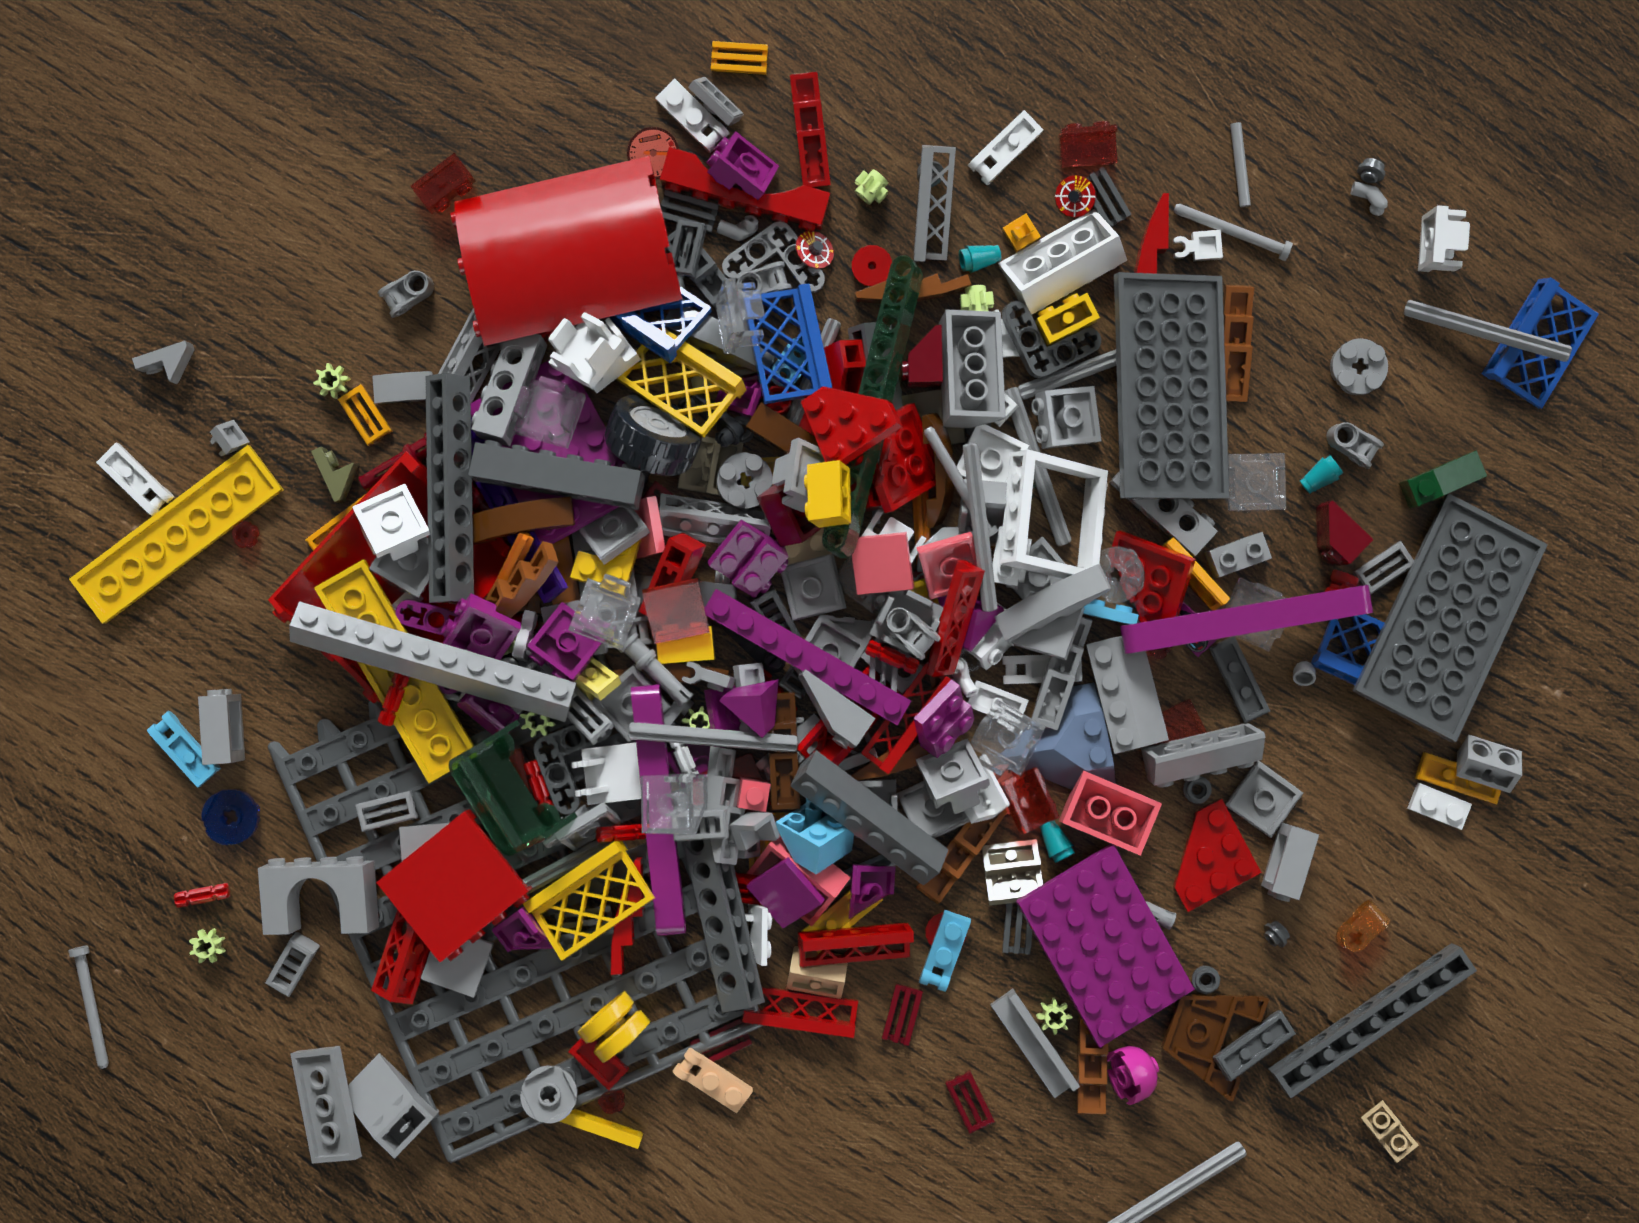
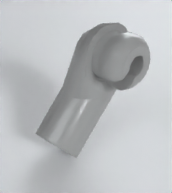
M1354 181L1351 195L1368 199L1371 203L1369 207L1370 213L1377 216L1382 215L1384 208H1387L1388 201L1379 188Z
M747 215L745 220L734 225L721 219L717 233L737 241H742L755 234L758 230V220L753 215Z

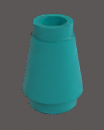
M998 245L965 246L964 249L958 252L962 271H969L970 273L1000 262L1002 258Z
M1331 456L1325 459L1322 457L1304 478L1300 480V483L1311 494L1313 491L1339 480L1338 477L1343 474V471Z
M1051 820L1039 827L1042 831L1049 858L1052 857L1055 863L1075 853L1072 848L1074 846L1073 843L1056 824L1055 820Z

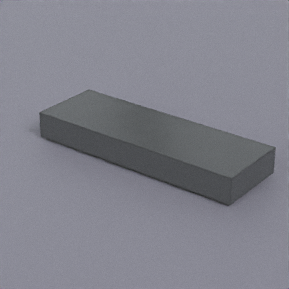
M1235 636L1209 647L1210 654L1243 723H1247L1270 712Z
M1277 1010L1212 1058L1226 1080L1232 1081L1296 1035L1283 1012Z

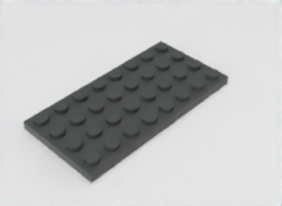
M1118 272L1114 274L1120 499H1229L1222 276Z
M1449 493L1446 494L1354 686L1353 692L1452 743L1457 742L1548 544Z

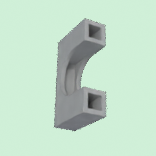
M363 856L346 858V861H337V857L321 858L320 862H311V858L305 857L294 859V862H285V858H275L268 860V864L258 868L263 935L291 934L301 929L299 894L302 885L308 878L324 881L337 895L341 934L369 933L379 927L374 860L364 861Z

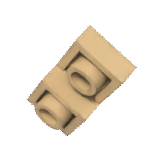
M1383 1100L1360 1117L1396 1163L1419 1146Z

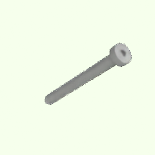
M1176 204L1174 208L1175 214L1215 230H1221L1223 233L1280 254L1279 259L1286 261L1293 243L1287 240L1284 244L1182 204Z
M929 427L924 430V435L970 512L967 484L935 429ZM987 520L989 537L998 532L996 525L991 527Z
M87 945L70 949L68 952L69 956L75 959L97 1066L103 1069L108 1067L109 1061L86 954L90 953L89 946Z

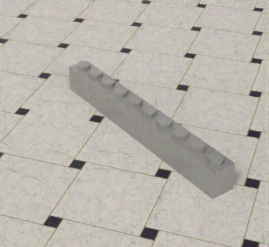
M303 602L298 603L289 625L290 642L563 722L566 721L574 696L576 682Z

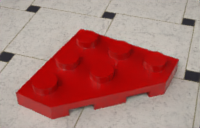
M823 386L801 401L825 462L840 460L846 465L903 427L894 405L888 400Z
M915 403L906 404L896 410L903 427L885 438L883 442L874 487L884 513L893 512L936 485L934 453L930 444H923L922 421Z
M1121 530L1117 531L1109 554V560L1113 568L1116 567L1123 581L1121 584L1130 602L1134 603L1140 615V618H1138L1140 623L1179 616L1196 559Z
M1221 798L1195 812L1189 838H1187L1181 858L1182 862L1173 885L1187 912L1262 873Z

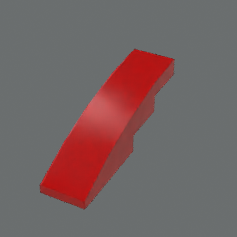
M818 73L790 75L802 183L808 187L831 185Z
M1169 193L1161 195L1147 223L1138 250L1134 273L1157 274V253L1164 254L1168 250Z
M637 857L634 860V865L643 878V857ZM630 885L627 901L637 903L644 898V894L638 886ZM621 903L618 905L616 917L619 915ZM626 905L625 911L632 906ZM645 906L614 926L611 945V975L623 974L625 970L624 946L634 944V917H643Z

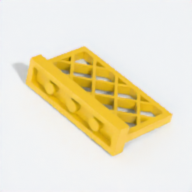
M665 329L668 336L674 340L677 338L676 335ZM684 342L676 351L677 357L671 362L682 364L683 372L667 375L666 364L668 362L663 358L646 361L645 354L649 349L641 345L636 353L642 362H637L616 378L617 381L703 438L736 397L740 399L746 391L741 377L687 342ZM662 365L663 376L648 379L647 367ZM643 368V380L632 382L626 378L632 370ZM702 377L705 387L689 389L688 378ZM684 379L685 390L669 392L668 381ZM664 382L666 394L656 396L650 394L649 385ZM722 390L727 394L722 402L711 404L709 392ZM706 394L707 405L691 407V395ZM686 397L687 408L674 410L671 407L670 399ZM708 411L709 418L702 427L693 422V413Z
M623 841L612 842L523 903L527 912L532 913L561 961L655 899L626 851L628 849ZM620 860H623L628 868L626 880L612 877L614 865ZM608 869L607 876L601 874ZM595 877L606 879L603 895L589 892L591 880ZM611 881L625 884L622 899L608 897ZM585 885L584 891L578 890ZM630 885L638 886L645 895V898L637 903L627 901ZM572 893L583 895L580 911L566 908L568 896ZM588 896L602 899L599 915L585 912ZM562 901L561 906L556 905L557 903ZM607 901L621 903L617 917L610 918L604 916ZM626 905L632 906L625 911ZM550 908L560 910L557 926L548 924L542 915ZM565 912L579 915L576 930L562 927ZM584 916L598 919L596 931L592 934L581 932ZM603 920L609 921L604 926H602ZM561 932L575 934L573 947L567 951H564L559 943ZM580 936L586 937L579 942Z

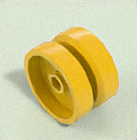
M626 991L612 999L577 1031L585 1043H592L602 1035L604 1036L594 1048V1054L602 1063L629 1046L650 1023V1020L642 1010L635 1011L627 1018H624L634 1004V1001Z

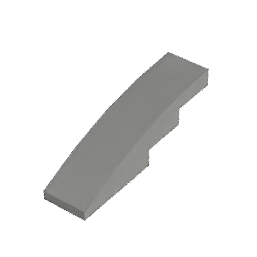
M1097 564L1029 596L995 616L1004 640L1012 642L1032 629H1041L1060 616L1068 617L1110 591L1111 587L1101 565Z
M1081 618L1067 660L1050 656L1031 722L1058 730L1075 681V674L1084 651L1083 647L1092 624V619Z
M710 746L707 773V810L727 809L729 838L710 839L714 861L716 863L736 865L739 850L737 849L730 824L745 813V809L736 807L741 781L740 779L732 778L736 750ZM715 816L716 832H721L719 816Z

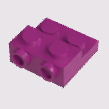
M736 131L729 139L725 136L716 146L715 152L707 161V164L710 166L707 173L713 176L716 182L723 184L729 190L737 183L744 192L752 195L757 200L764 194L779 167L778 164Z
M741 519L709 558L708 564L709 567L731 579L735 587L755 598L759 592L764 594L768 591L772 582L771 578L776 572L782 573L786 569L789 556L785 546L780 547L776 540Z
M470 593L466 600L463 598L459 600L454 611L456 617L454 620L449 618L446 620L441 634L444 635L443 644L501 660L521 630V623L496 612L495 604Z
M561 602L527 645V650L531 652L528 657L541 667L544 664L553 669L551 673L553 676L575 682L589 664L590 659L606 640L607 635L565 603Z
M952 679L914 717L920 746L938 758L941 754L949 751L959 735L966 733L973 725L974 715L972 706L963 700L960 685Z

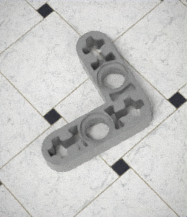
M775 222L729 254L722 263V269L728 279L738 281L741 274L755 270L778 254L796 281L801 285L807 282V276L803 271L800 275L796 271L804 269L807 265L803 262L799 265H793L789 262L788 255L791 251L796 250V244L788 246L784 252L780 250L785 248V245L780 239H773L775 237L774 230H786L785 239L789 244L792 240L796 243L798 237L787 223ZM761 244L764 246L765 254L762 258L755 259L750 255L749 250L752 245ZM745 252L747 260L752 265L748 267L745 262L740 266V273L736 274L734 271L729 273V263L733 261L737 264L742 261L743 257L740 254ZM808 267V271L812 276H819L817 286L814 287V285L810 284L811 293H817L824 286V274L821 269Z

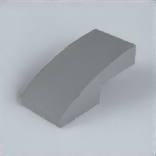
M432 372L374 375V403L387 404L403 401H425V376L432 375Z

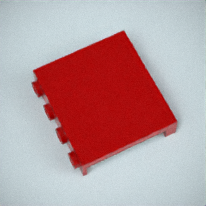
M470 809L461 813L376 882L439 962L446 958L450 962L464 952L461 948L463 944L468 940L472 944L486 934L483 930L484 927L491 922L494 926L508 916L505 911L512 905L516 908L521 906L530 898L527 893L533 889L531 885L527 887L476 823L475 819L477 817Z

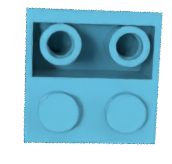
M808 801L800 806V809H796L776 821V826L794 862L814 874H818L852 851L854 833L811 801Z

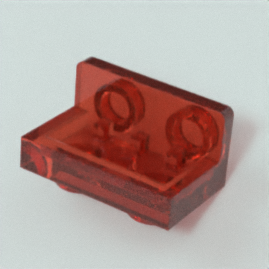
M1109 121L1095 122L1093 126L1082 127L1081 123L1065 125V128H1062L1059 133L1061 168L1116 164L1118 162L1116 146L1117 125H1110Z
M453 153L410 187L423 202L427 210L434 214L435 212L441 213L451 205L450 201L457 195L464 196L473 188L472 184L476 180L458 156Z
M1037 767L1021 771L999 783L1010 803L1008 809L1020 835L1026 834L1046 822L1054 821L1060 817L1056 804L1045 785L1044 777Z

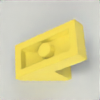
M593 657L575 680L576 686L591 701L595 697L601 701L622 684L618 675Z

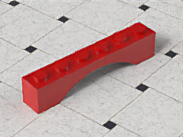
M672 147L668 148L660 176L661 184L665 186V190L679 194L681 190L692 193L691 197L707 201L708 198L719 201L718 205L729 209H734L735 206L745 208L746 213L760 217L761 213L770 215L775 222L788 224V221L798 223L800 229L814 232L815 229H822L830 201L829 192L802 185L786 192L763 194L757 200L742 190L734 187L729 190L723 184L716 182L713 176L707 173L708 169L702 164L696 154Z
M862 339L839 340L824 347L832 388L862 395L867 368ZM870 448L846 464L850 468L851 513L874 511L882 508L874 487L879 465Z

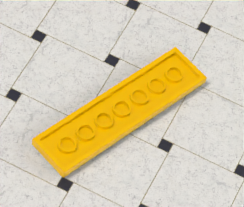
M247 445L69 580L101 623L106 624L284 489L253 448Z
M365 559L314 587L327 610L408 633L395 615L396 611L375 575L369 569ZM358 662L383 705L389 686L393 685L391 680L395 672ZM410 677L407 686L403 688L405 692L399 710L395 712L394 725L428 783H431L478 756L479 753L439 686Z

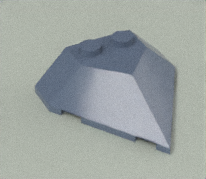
M1095 683L1072 687L1058 730L1031 722L996 759L1071 790L1083 771L1115 783L1114 762L1104 712Z

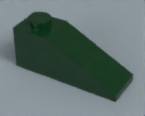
M1476 450L1399 482V485L1409 508H1413L1482 479L1487 474Z

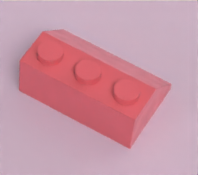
M1083 771L1067 799L1059 822L1141 856L1162 803Z
M780 836L776 841L769 843L747 874L760 876L789 857L825 899L820 906L801 917L812 927L851 877L834 864H831L818 874H814L794 862Z

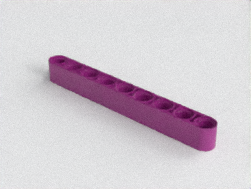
M1369 585L1124 625L1120 626L1124 653L1129 654L1373 613Z
M660 684L631 687L634 723L665 725ZM636 740L652 894L655 897L653 906L657 936L686 933L678 846L677 841H674L672 813H674L667 743Z

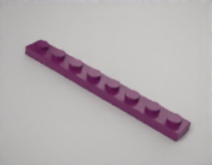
M715 589L702 611L704 615L802 671L806 669L836 691L897 726L911 703V700L718 589Z

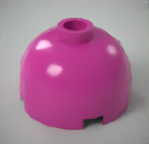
M1135 1046L1122 1047L1108 1053L1107 1062L1111 1061L1112 1070H1107L1112 1087L1119 1098H1127L1129 1101L1126 1104L1128 1105L1148 1098L1157 1086L1159 1067L1156 1060L1150 1057L1147 1052Z

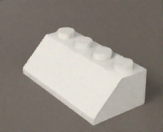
M1093 209L998 264L1017 299L1026 304L1032 315L1083 285L1090 283L1104 273L1115 269L1120 264L1126 262L1127 257L1119 235Z

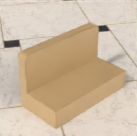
M795 946L786 989L841 999L848 963L800 967L798 946ZM817 951L805 952L806 958L818 955Z

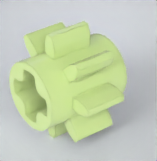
M863 170L855 180V184L858 185L855 193L869 205L874 200L880 204L888 195V190L885 189L888 181L876 170H872L869 174Z
M985 285L969 286L965 288V294L960 295L961 310L989 311L988 308H993V292H986Z
M327 363L326 370H316L319 378L313 384L322 387L320 391L322 396H326L328 392H331V396L337 399L338 392H348L345 388V382L351 379L348 376L341 375L344 371L343 367L338 366L334 371L332 365ZM331 375L337 378V381L333 382V387L327 384V381L331 380Z
M703 706L696 713L689 709L690 719L685 718L681 720V723L687 724V727L696 728V725L692 724L691 721L694 722L697 717L702 718V723L706 724L702 728L710 729L709 718L707 714L703 713Z
M532 712L520 714V717L524 718L526 722L521 729L529 728L532 730L531 737H535L537 731H541L542 735L546 736L548 733L545 728L547 726H555V723L551 722L549 717L540 715V718L544 720V724L535 727V721L531 720V717L538 714Z
M215 928L210 930L208 934H206L204 929L198 931L199 939L192 938L189 940L191 944H194L193 950L189 954L198 956L199 963L204 962L206 958H209L210 962L213 963L217 961L216 953L222 954L226 951L221 947L225 937L219 938L215 935ZM210 942L212 947L205 950L203 945Z
M1052 998L1051 1004L1041 1003L1043 1013L1036 1014L1038 1019L1045 1020L1041 1028L1043 1030H1046L1048 1027L1052 1028L1054 1035L1057 1034V1029L1061 1027L1068 1030L1065 1024L1066 1019H1072L1070 1013H1064L1068 1005L1065 1002L1060 1006L1057 1005L1055 998ZM1051 1011L1058 1013L1060 1017L1058 1021L1050 1020L1049 1013Z

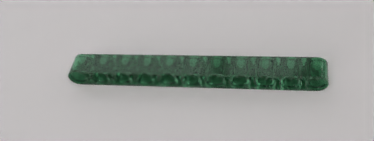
M904 255L895 258L890 266L858 393L888 400L891 403L923 280L922 270L908 256ZM911 269L907 275L903 276L906 270ZM904 295L903 299L896 303L897 299ZM894 322H897L895 328L889 330L890 326ZM891 348L889 354L883 357V353ZM884 375L883 380L876 384L877 379ZM882 441L846 464L850 468V486L857 483L855 490L850 492L851 524L825 527L822 536V543L826 550L839 558H847L855 551ZM864 456L863 461L856 465L857 459ZM843 537L842 544L835 548L836 541Z

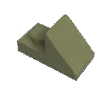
M324 447L312 450V455L334 502L339 504L345 502L359 465L351 463L337 470L336 467L339 466V463L332 450L328 452Z

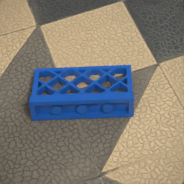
M1551 277L1537 280L1509 328L1538 336L1537 324L1541 319L1547 318L1550 334L1540 337L1545 339L1551 337L1552 341L1559 343L1558 335L1569 333L1572 351L1568 361L1556 360V370L1553 374L1546 375L1543 359L1549 357L1535 353L1536 358L1524 360L1522 349L1500 343L1482 372V375L1488 379L1496 380L1538 409H1542L1599 315V313L1560 288V283ZM1556 294L1562 298L1564 310L1553 313L1551 301ZM1580 310L1587 315V318L1582 326L1575 328L1572 312ZM1565 314L1568 330L1557 332L1554 316ZM1537 361L1540 377L1528 380L1525 364ZM1519 366L1522 380L1517 383H1513L1505 378L1511 367ZM1541 380L1543 391L1537 399L1531 395L1529 383Z
M810 284L798 285L797 289L743 296L742 302L764 404L807 398L823 386L832 388ZM792 298L794 308L790 314L776 306L780 299ZM760 302L769 309L760 318L751 311L750 304ZM772 311L785 319L779 329L765 321ZM788 322L799 328L800 334L795 341L782 333ZM761 326L775 334L768 344L757 338L756 332ZM777 337L791 345L784 356L771 348ZM794 348L805 355V361L801 367L787 358ZM766 352L780 360L773 371L763 365L762 358ZM783 363L797 371L790 382L777 374ZM801 374L810 380L812 389L801 390L793 385V383ZM772 378L786 386L781 394L769 395L768 384Z
M680 287L682 298L685 301L679 300L677 302L661 304L610 316L609 318L616 327L668 363H671L677 357L676 351L712 310L710 306ZM695 306L701 310L696 317L684 318L683 308ZM680 308L681 319L664 321L663 310ZM660 310L661 321L648 322L644 319V312ZM682 325L683 332L675 340L666 334L665 327Z
M1367 614L1351 616L1354 627L1342 631L1338 619L1330 620L1317 654L1313 656L1311 664L1317 669L1355 685L1364 665L1356 663L1352 652L1364 648L1369 657L1371 653L1369 645L1374 644L1377 640L1368 642L1362 627L1370 624L1375 626L1378 634H1380L1385 623ZM1335 628L1337 633L1332 635ZM1357 630L1362 645L1350 649L1344 634ZM1339 636L1345 651L1335 654L1326 650L1330 639Z

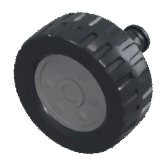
M640 395L625 396L617 401L604 434L605 442L612 453L643 473L645 476L643 491L650 474L675 476L683 474L690 469L703 438ZM671 403V407L674 410L682 409L676 406L675 404ZM693 417V422L699 425L697 420Z

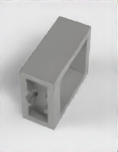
M232 689L207 690V696L198 697L202 765L244 761L245 748L241 694H232Z
M1282 822L1278 828L1261 886L1268 889V895L1286 902H1290L1291 898L1300 899L1319 834Z

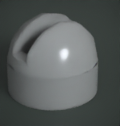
M1307 661L1297 663L1293 670L1294 682L1301 686L1313 684L1316 680L1314 666Z

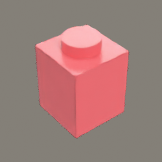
M740 777L737 807L766 812L771 784L765 780Z

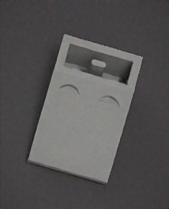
M380 1053L348 1085L353 1112L374 1140L394 1159L439 1112L438 1109L437 1111L433 1109L417 1093L415 1087Z

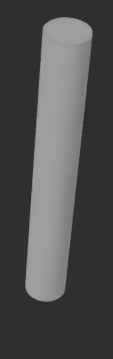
M1238 122L1230 124L1239 205L1240 207H1249L1251 202L1242 125Z

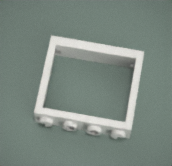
M1028 449L1010 453L999 564L1062 579L1099 564L1103 540L1102 529L1105 516L1104 508L1108 486V471ZM1035 465L1086 479L1077 567L1026 555Z

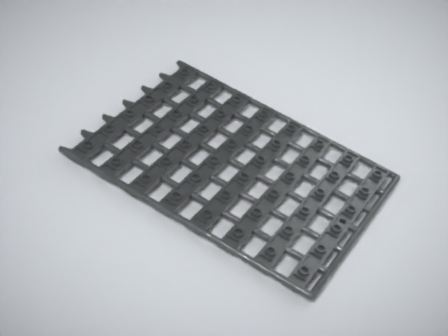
M604 654L593 655V658L610 669ZM529 657L527 662L515 659L518 666L525 668L532 662ZM539 665L534 668L538 672L547 674ZM457 691V692L454 693V694H459V695H461V692H460V691ZM578 696L573 698L588 715L593 714L591 709ZM448 700L455 713L462 710L457 706L458 702ZM371 701L368 703L370 720L343 732H340L329 719L320 720L317 725L319 742L289 755L279 742L273 741L268 744V751L317 862H320L321 858L327 857L317 834L358 817L356 804L411 790L420 820L407 826L450 823L461 813L470 809L477 817L475 819L478 825L484 824L490 840L515 872L516 869L554 852H557L559 859L569 855L567 846L563 843L558 842L551 848H547L541 841L540 836L561 822L560 819L555 821L552 813L541 815L545 826L505 844L493 818L531 801H534L536 806L539 804L538 800L535 801L528 781L530 776L526 775L524 764L529 762L522 744L543 735L541 731H537L535 737H531L532 730L529 728L521 729L526 724L525 719L522 717L518 719L507 737L497 739L487 730L469 737L479 755L431 783H428L416 761L408 764L398 741L401 735L395 725L385 726L378 722L380 712L384 710L383 705L378 701L375 704ZM570 706L569 711L578 720L582 719L583 717ZM539 714L531 717V720L535 721V727L544 724V720L540 718ZM550 718V721L554 722L555 726H547L545 729L547 733H550L561 727L567 728L574 724L568 718H566L565 722ZM572 730L566 734L572 747L580 744L581 739L577 731ZM617 733L595 745L585 748L627 744L628 742L620 733ZM387 743L398 769L357 786L346 761ZM512 749L523 775L481 792L471 767ZM580 749L565 756L574 782L585 778L584 767L572 768V762L582 761V751ZM557 759L551 763L546 764L545 767L549 766L552 763L560 762V759ZM336 766L347 791L306 809L295 783ZM560 767L552 768L549 774L551 781L561 783L565 778L563 769ZM461 772L471 798L430 815L420 789ZM567 783L566 785H564V786H562V787H560V788H554V790L556 791V790H559V789H561V788H563V787H565V786H568L569 783ZM642 799L604 803L618 814L621 823L644 813ZM390 802L363 808L364 814ZM593 804L587 808L591 810L599 804ZM371 818L366 819L367 824L373 823ZM376 829L365 831L369 840L368 843L336 856L337 861H346V858L363 856L364 861L374 860L375 870L381 868L385 876L393 869L391 863L401 859L399 829L382 837H379ZM677 841L679 859H682L692 882L689 865L686 861L683 841ZM647 842L626 851L633 863L637 857H643V874L650 872ZM623 860L614 865L612 877L626 880L628 868ZM608 869L601 874L607 876ZM595 877L591 880L589 892L595 894L602 893L606 879ZM611 881L609 889L623 883ZM692 883L682 887L685 917L699 910L695 892L693 891ZM327 884L328 889L332 895V898L340 914L337 895L335 894L334 890ZM549 885L528 894V896L532 898ZM585 885L578 890L584 891ZM576 893L569 895L566 908L577 903L581 907L583 895ZM387 896L377 899L379 927L369 933L348 934L371 987L373 986L381 959L372 961L362 937L393 924L397 908ZM588 896L586 908L593 907L589 900L590 896ZM653 900L645 905L643 917H634V936L637 939L653 932L663 957L627 973L611 975L613 934L599 936L563 961L560 960L554 949H538L536 952L497 968L490 953L485 967L487 973L482 975L474 998L450 989L446 991L445 987L431 983L436 996L395 1013L390 1001L374 993L417 1093L433 1109L437 1111L429 1091L469 1073L480 1095L479 1099L445 1114L439 1115L437 1113L430 1121L445 1158L450 1163L544 1123L528 1117L505 1127L504 1119L525 1111L521 1104L520 1095L526 1078L491 1093L481 1068L522 1051L530 1072L534 1071L540 1065L532 1049L533 1045L572 1028L577 1040H579L581 1037L577 1031L583 1026V1023L587 1022L623 991H626L631 999L635 1001L675 983L685 1008L649 1023L629 1046L616 1054L626 1066L645 1057L649 1064L623 1075L609 1091L574 1057L554 1065L560 1066L569 1072L574 1078L577 1087L593 1080L597 1083L598 1087L577 1096V1103L572 1110L683 1062L685 1059L684 1054L689 1048L694 1049L698 1053H703L758 1029L763 1025L741 1023L710 1037L709 1029L743 1015L744 1009L722 1012L717 994L695 1003L685 978L711 967L705 938L673 952L667 936H657ZM560 901L556 905L561 906L562 901ZM522 904L518 908H516L514 905L509 907L505 911L508 915L506 918H508L510 915H512L514 912L519 910L524 905ZM550 908L542 915L546 918L560 910ZM585 916L586 920H587V919H595V918H591V917ZM492 922L483 928L486 934L481 939L489 942L498 939L492 932V929L496 927ZM590 925L586 930L596 929L597 925ZM574 939L559 941L564 951L573 947ZM398 951L393 954L394 962L397 960ZM598 955H602L612 979L571 997L560 972ZM386 976L383 988L388 987L390 982L389 976ZM550 977L561 1002L519 1019L509 995ZM499 999L509 1024L468 1042L458 1017ZM635 1003L633 1004L632 1009L627 1013L628 1016L633 1012L638 1011ZM758 1005L746 1009L760 1011ZM448 1022L458 1047L417 1064L407 1039ZM698 1035L700 1042L662 1059L658 1058L656 1052ZM549 1086L544 1087L545 1093L541 1095L542 1099H549L550 1102L555 1101L556 1089H550ZM493 1125L494 1133L454 1150L452 1142Z

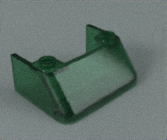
M518 720L499 729L458 754L448 764L452 776L495 845L506 856L514 855L546 840L577 818L575 812L560 818L558 810L553 805L548 803L538 805L508 757L514 754L515 743L508 732L520 725Z

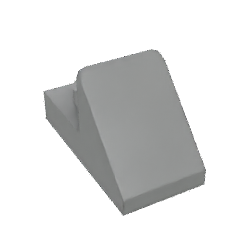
M182 341L132 358L135 369L146 372V374L160 372L163 370L162 366H164L169 381L178 384L195 349L193 344Z

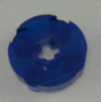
M239 789L222 790L212 795L203 806L201 817L202 821H204L205 831L213 841L219 844L233 845L242 843L257 830L260 821V807L245 791ZM234 810L236 812L235 816L238 817L237 821H232L230 824L226 823L227 817L224 816V813Z

